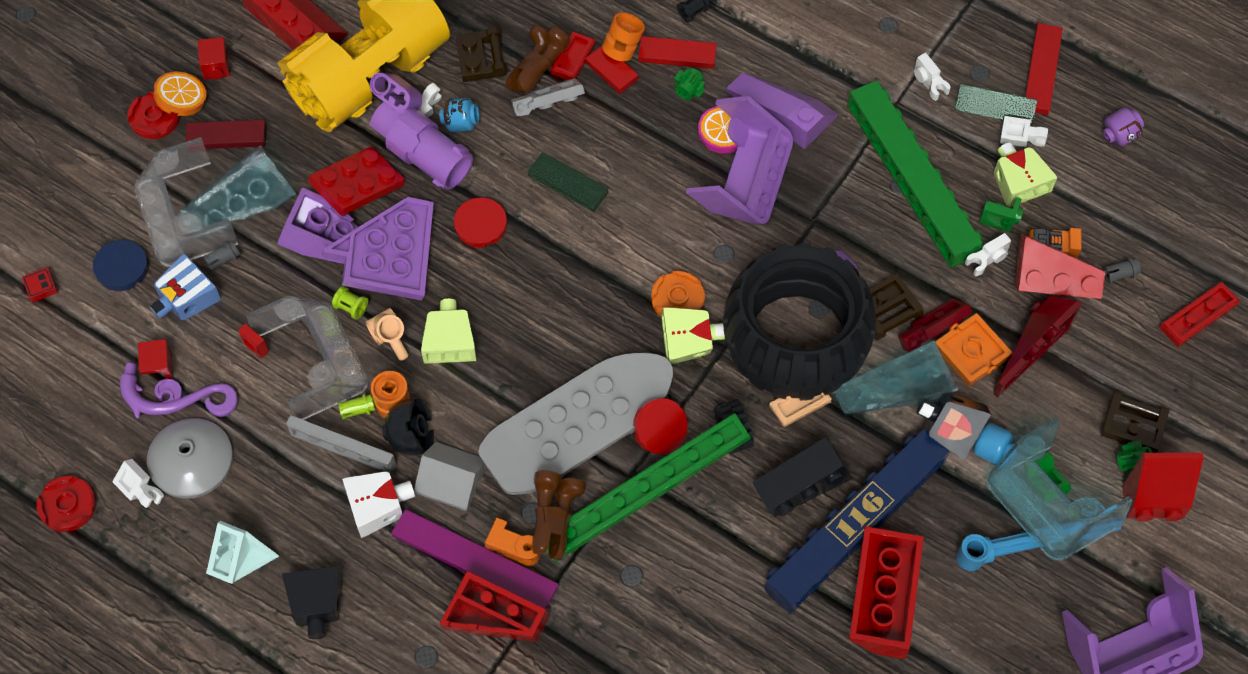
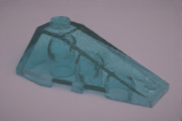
M259 146L181 209L177 216L194 236L238 219L243 220L251 215L273 210L295 195L296 192L264 148Z
M932 341L842 384L834 393L843 413L851 414L916 405L923 398L934 402L940 399L943 393L951 394L957 391L958 388L935 341Z

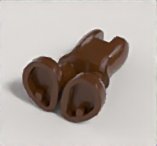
M533 25L529 32V37L534 44L533 50L525 55L524 59L509 75L506 81L508 90L513 92L521 91L523 93H530L543 73L552 67L551 63L569 46L570 39L564 31L554 26L550 27L547 31L541 26Z
M541 470L535 472L533 478L537 491V507L535 508L536 524L532 539V550L534 554L543 555L549 546V557L561 560L567 545V529L571 517L569 514L570 504L573 499L584 494L586 483L576 478L560 480L561 476L559 473ZM554 492L556 495L555 507L551 506Z

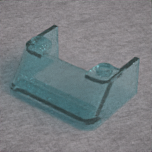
M1057 418L1022 436L991 470L987 486L1049 558L1064 560L1121 527L1133 500L1128 496L1105 509L1098 500L1091 497H1082L1074 502L1068 499L1036 463L1044 457L1046 450L1052 447L1060 423Z

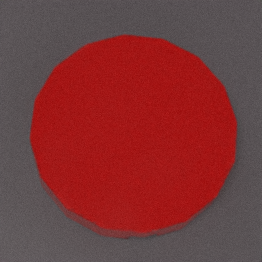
M154 91L148 92L142 98L141 96L137 97L129 106L127 113L131 129L136 135L145 139L166 137L176 129L181 116H177L178 113L171 112L170 114L163 111L153 98Z
M483 197L473 198L464 202L456 210L454 216L457 236L468 246L483 248L491 243L493 245L499 242L505 235L507 228L504 209L496 201Z
M656 398L648 400L638 408L633 419L636 433L634 436L641 448L651 454L666 455L683 444L687 435L688 422L685 412L678 403L670 399Z
M71 475L58 477L48 482L43 488L44 491L41 493V496H38L37 513L42 522L54 531L70 532L79 529L92 518L96 508V496L91 486L86 481Z

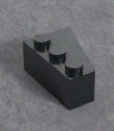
M825 437L752 483L768 511L774 517L789 514L795 507L852 480L853 477L837 451Z

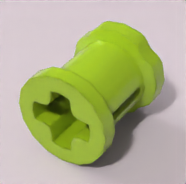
M342 286L335 293L332 305L333 308H341L350 313L353 319L358 320L367 309L368 298L364 296L359 297L349 292L348 287Z

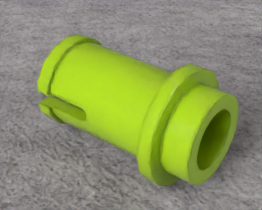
M363 393L362 397L338 402L343 420L364 413L371 415V411L376 410L371 394L366 395Z

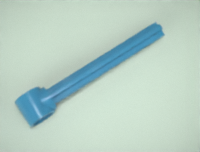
M1116 514L994 540H990L987 536L971 534L959 546L956 552V561L962 569L976 571L983 564L994 562V558L998 556L1121 530V520ZM967 549H974L979 554V557L971 556Z

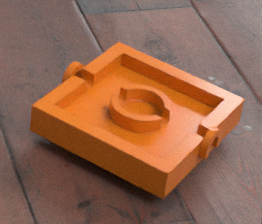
M977 313L960 325L955 323L949 329L950 332L935 341L933 345L936 351L969 387L987 374L990 375L993 370L996 371L998 366L1010 359L1013 354Z

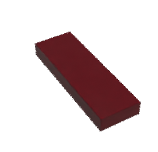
M265 120L186 123L185 146L187 150L265 147Z

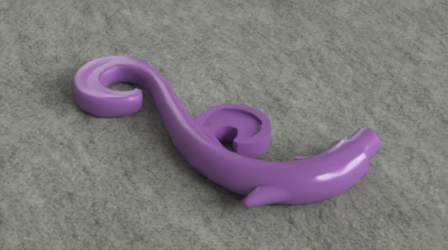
M126 363L124 374L120 376L122 397L132 409L136 418H140V413L147 415L174 413L214 392L226 395L225 401L219 405L212 403L210 398L205 400L206 408L214 416H227L236 409L238 404L237 393L228 384L210 385L182 397V388L173 379L160 380L155 385L154 390L156 397L160 401H163L166 395H170V399L163 402H151L141 397L138 391L143 389L137 385V377H135L136 364Z

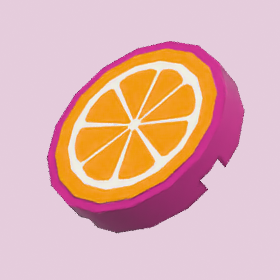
M718 106L708 109L701 116L698 123V137L710 151L719 154L732 153L736 151L738 146L730 139L728 134L731 117Z

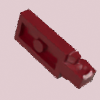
M952 298L912 322L910 329L898 335L902 349L907 352L920 348L923 342H927V339L936 338L948 327L955 323H961L963 318L972 313L970 305Z

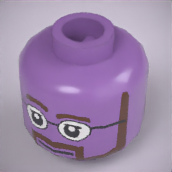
M1121 108L1105 118V129L1102 132L1109 143L1115 142L1118 146H1125L1141 136L1144 122L1135 109Z

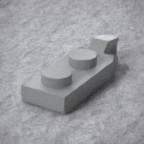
M574 78L533 90L528 95L511 99L515 115L524 116L529 115L531 110L535 108H550L555 102L561 100L564 102L573 101L578 98V95L585 93L583 85Z

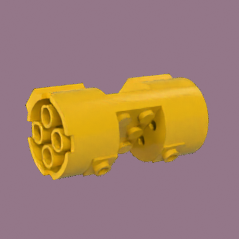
M359 0L357 4L360 7L359 14L364 28L340 46L331 40L327 33L317 32L278 61L277 64L281 69L280 73L286 76L283 80L284 86L305 115L309 114L312 118H316L318 120L316 126L320 129L331 132L349 117L357 118L366 112V107L372 103V91L366 78H371L374 74L379 73V67L385 62L392 63L400 71L413 73L420 70L425 65L424 61L430 58L429 55L450 38L447 22L433 0Z

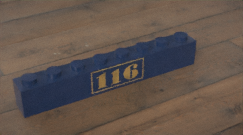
M925 429L917 436L915 434L909 436L902 445L904 449L900 453L893 452L883 464L885 467L879 473L876 470L872 472L864 482L866 485L860 491L855 489L846 498L845 502L847 504L841 510L838 508L834 509L825 521L827 523L821 529L816 527L810 532L806 538L807 543L801 549L798 546L795 547L787 555V562L781 568L776 566L766 576L765 592L790 615L862 545L865 526L879 528L946 462L950 451L931 438Z

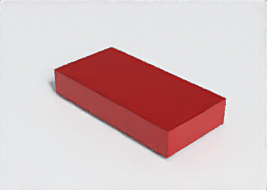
M573 31L569 37V46L557 57L551 68V74L565 80L577 79L585 65V58L592 53L596 46L595 39Z
M602 46L585 58V64L619 94L638 81L639 75L624 61L614 60L604 53Z

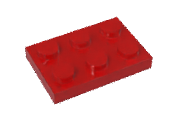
M371 146L309 175L308 183L343 216L403 187L405 179Z

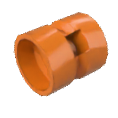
M625 12L617 13L613 17L609 31L602 44L604 53L614 60H631L636 51L637 43L640 41L645 30L644 23L632 14Z
M384 371L379 373L371 383V394L375 408L383 418H386L389 410L395 404L411 399L407 382L398 372Z

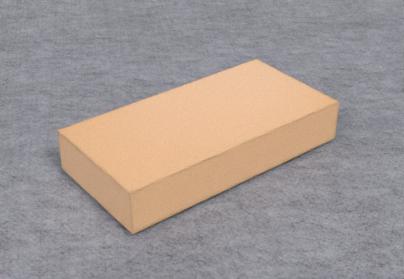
M823 393L815 396L812 400L800 401L799 398L787 396L786 400L777 398L770 402L769 406L782 426L786 427L827 405L832 399L829 394L825 396Z

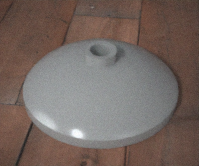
M200 418L182 419L166 426L154 438L147 454V469L154 484L164 493L184 499L200 497L216 489L229 474L233 462V449L226 433L215 423ZM184 448H190L187 453H181Z

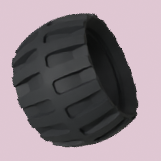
M800 243L793 246L780 245L773 248L771 252L767 254L762 253L753 259L733 283L725 304L723 318L724 336L731 358L738 370L743 375H748L750 383L761 391L765 389L773 393L774 397L786 400V397L790 396L791 398H799L800 401L812 400L815 396L821 395V393L825 396L838 390L843 383L851 380L860 370L871 350L876 327L872 295L866 281L862 277L860 278L856 267L849 260H843L837 256L835 251L826 247L824 249L814 247L810 243ZM801 296L817 300L832 310L842 324V332L823 346L812 349L788 348L771 340L759 328L755 317L766 305L778 299Z

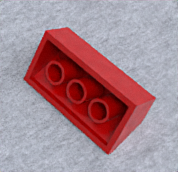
M242 0L244 7L292 50L296 49L317 32L327 33L331 40L337 44L348 36V33L310 0Z
M865 526L849 635L850 641L874 654L905 660L911 643L923 536Z

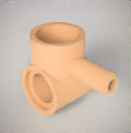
M391 308L365 322L371 336L378 345L389 342L400 361L408 358L409 354L400 340L404 332L403 322L395 315Z

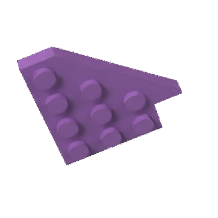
M407 197L325 247L322 257L345 261L342 278L343 286L422 301L425 296L434 202Z

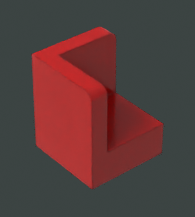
M167 340L139 342L138 359L140 373L144 375L163 372L166 379H173L172 351Z

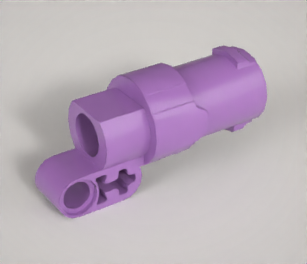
M374 74L370 80V89L383 103L374 112L370 120V126L386 138V148L405 163L416 165L434 179L432 183L437 187L446 190L456 187L465 178L472 166L473 155L469 152V149L462 144L457 145L438 130V125L418 110L422 104V96L417 89L396 74ZM386 80L388 81V88H387V90L385 89V82H386Z

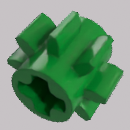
M687 68L685 72L679 70L674 77V90L682 99L690 100L694 96L699 98L705 90L703 87L705 85L703 81L704 76L697 69Z
M1141 441L1128 442V444L1122 445L1123 450L1118 452L1117 463L1122 471H1129L1130 475L1142 454L1152 453V451L1147 446L1142 447Z

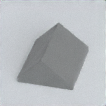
M435 442L422 455L414 493L468 511L486 466L479 456Z

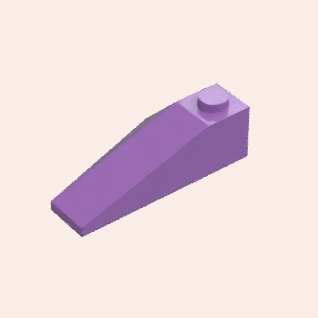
M743 72L726 88V92L733 97L750 96L789 129L793 141L804 149L838 116L835 111L818 99Z
M302 187L277 244L301 255L344 264L345 261L322 257V252L325 247L355 230L358 226L353 223L354 219L348 214L341 216L321 195Z

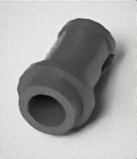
M225 241L224 246L203 256L211 271L232 259L234 261L237 260L236 257L240 253L233 241L229 243Z
M1128 257L1124 262L1103 267V271H1105V276L1109 275V277L1105 278L1106 281L1112 283L1129 276L1135 278L1137 274L1141 273V268L1136 258Z

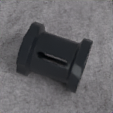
M687 0L677 4L678 13L687 23L693 21L694 17L702 11L707 12L710 9L708 0Z

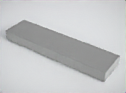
M290 415L286 423L292 437L383 472H389L390 474H393L397 466L394 455L292 415Z

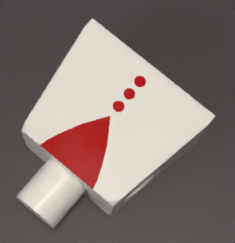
M389 472L342 479L361 538L399 520L402 516L399 502L415 497L410 481L393 486Z

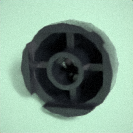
M407 399L395 404L389 410L385 418V424L382 427L384 439L397 452L408 456L421 455L434 443V429L428 432L427 421H431L432 418L422 399Z

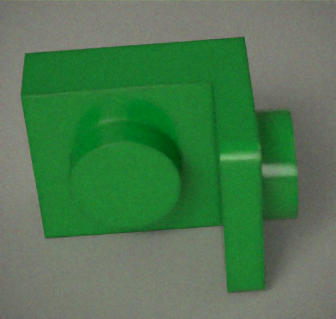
M1016 197L1012 209L1005 207L1001 203L986 201L979 223L1010 233L1013 223L1019 225L1024 209L1019 208L1022 199Z

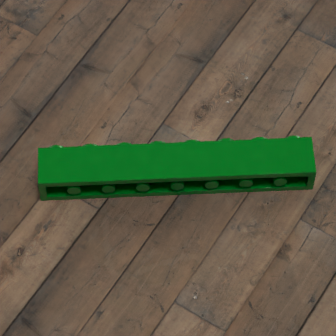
M874 81L850 91L847 107L949 268L951 269L966 262L970 254L981 250L983 244L982 237L977 230L972 228L965 210L959 208L955 201L954 193L951 189H947L943 183L939 170L930 163L926 150L917 143L913 130L904 123L900 110L891 103L887 90L885 88L882 89L878 81Z

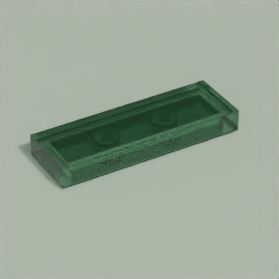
M960 83L954 109L1004 120L1005 116L1031 120L1030 125H1032L1038 100Z
M543 152L528 170L529 177L592 212H595L608 194L607 187Z

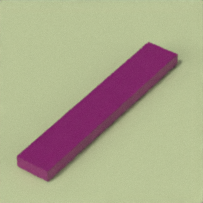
M406 509L391 533L395 539L464 573L469 571L546 610L559 588L558 583Z

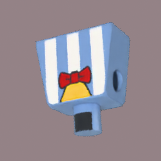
M183 254L155 282L154 287L160 299L149 307L158 319H161L172 310L180 320H186L219 302L221 298L215 285Z

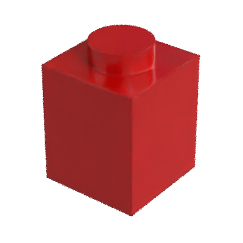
M224 37L198 40L199 65L204 80L230 77L229 55Z

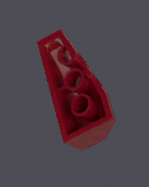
M1050 296L1043 303L1038 301L1029 311L1031 317L995 389L994 395L997 398L1070 330L1082 305L1078 300Z

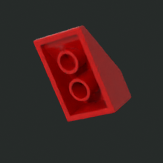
M1203 452L1143 453L1122 486L1126 518H1136L1137 521L1141 522L1150 521L1154 518H1165L1166 521L1183 519L1192 508L1204 458Z

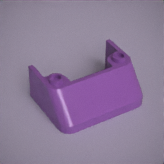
M750 96L717 99L715 104L731 117L728 134L730 139L738 146L725 188L723 189L720 186L687 188L686 193L712 213L751 224H764L771 216L793 146L792 134L789 129Z
M1169 568L1161 569L1165 594L1154 598L1149 603L1146 611L1148 621L1102 642H1098L1097 636L1068 610L1063 611L1062 615L1068 647L1082 674H1179L1196 666L1203 656V646L1194 589Z

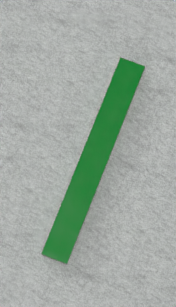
M735 413L572 515L568 522L567 545L563 557L749 441L751 437Z

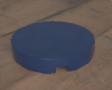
M128 240L113 241L103 246L96 253L93 261V272L102 286L113 291H125L135 287L134 284L139 281L141 282L146 277L149 269L148 258L142 247Z

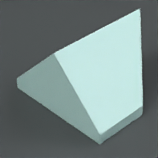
M219 521L206 574L233 584L240 578L276 559L279 555L247 531Z

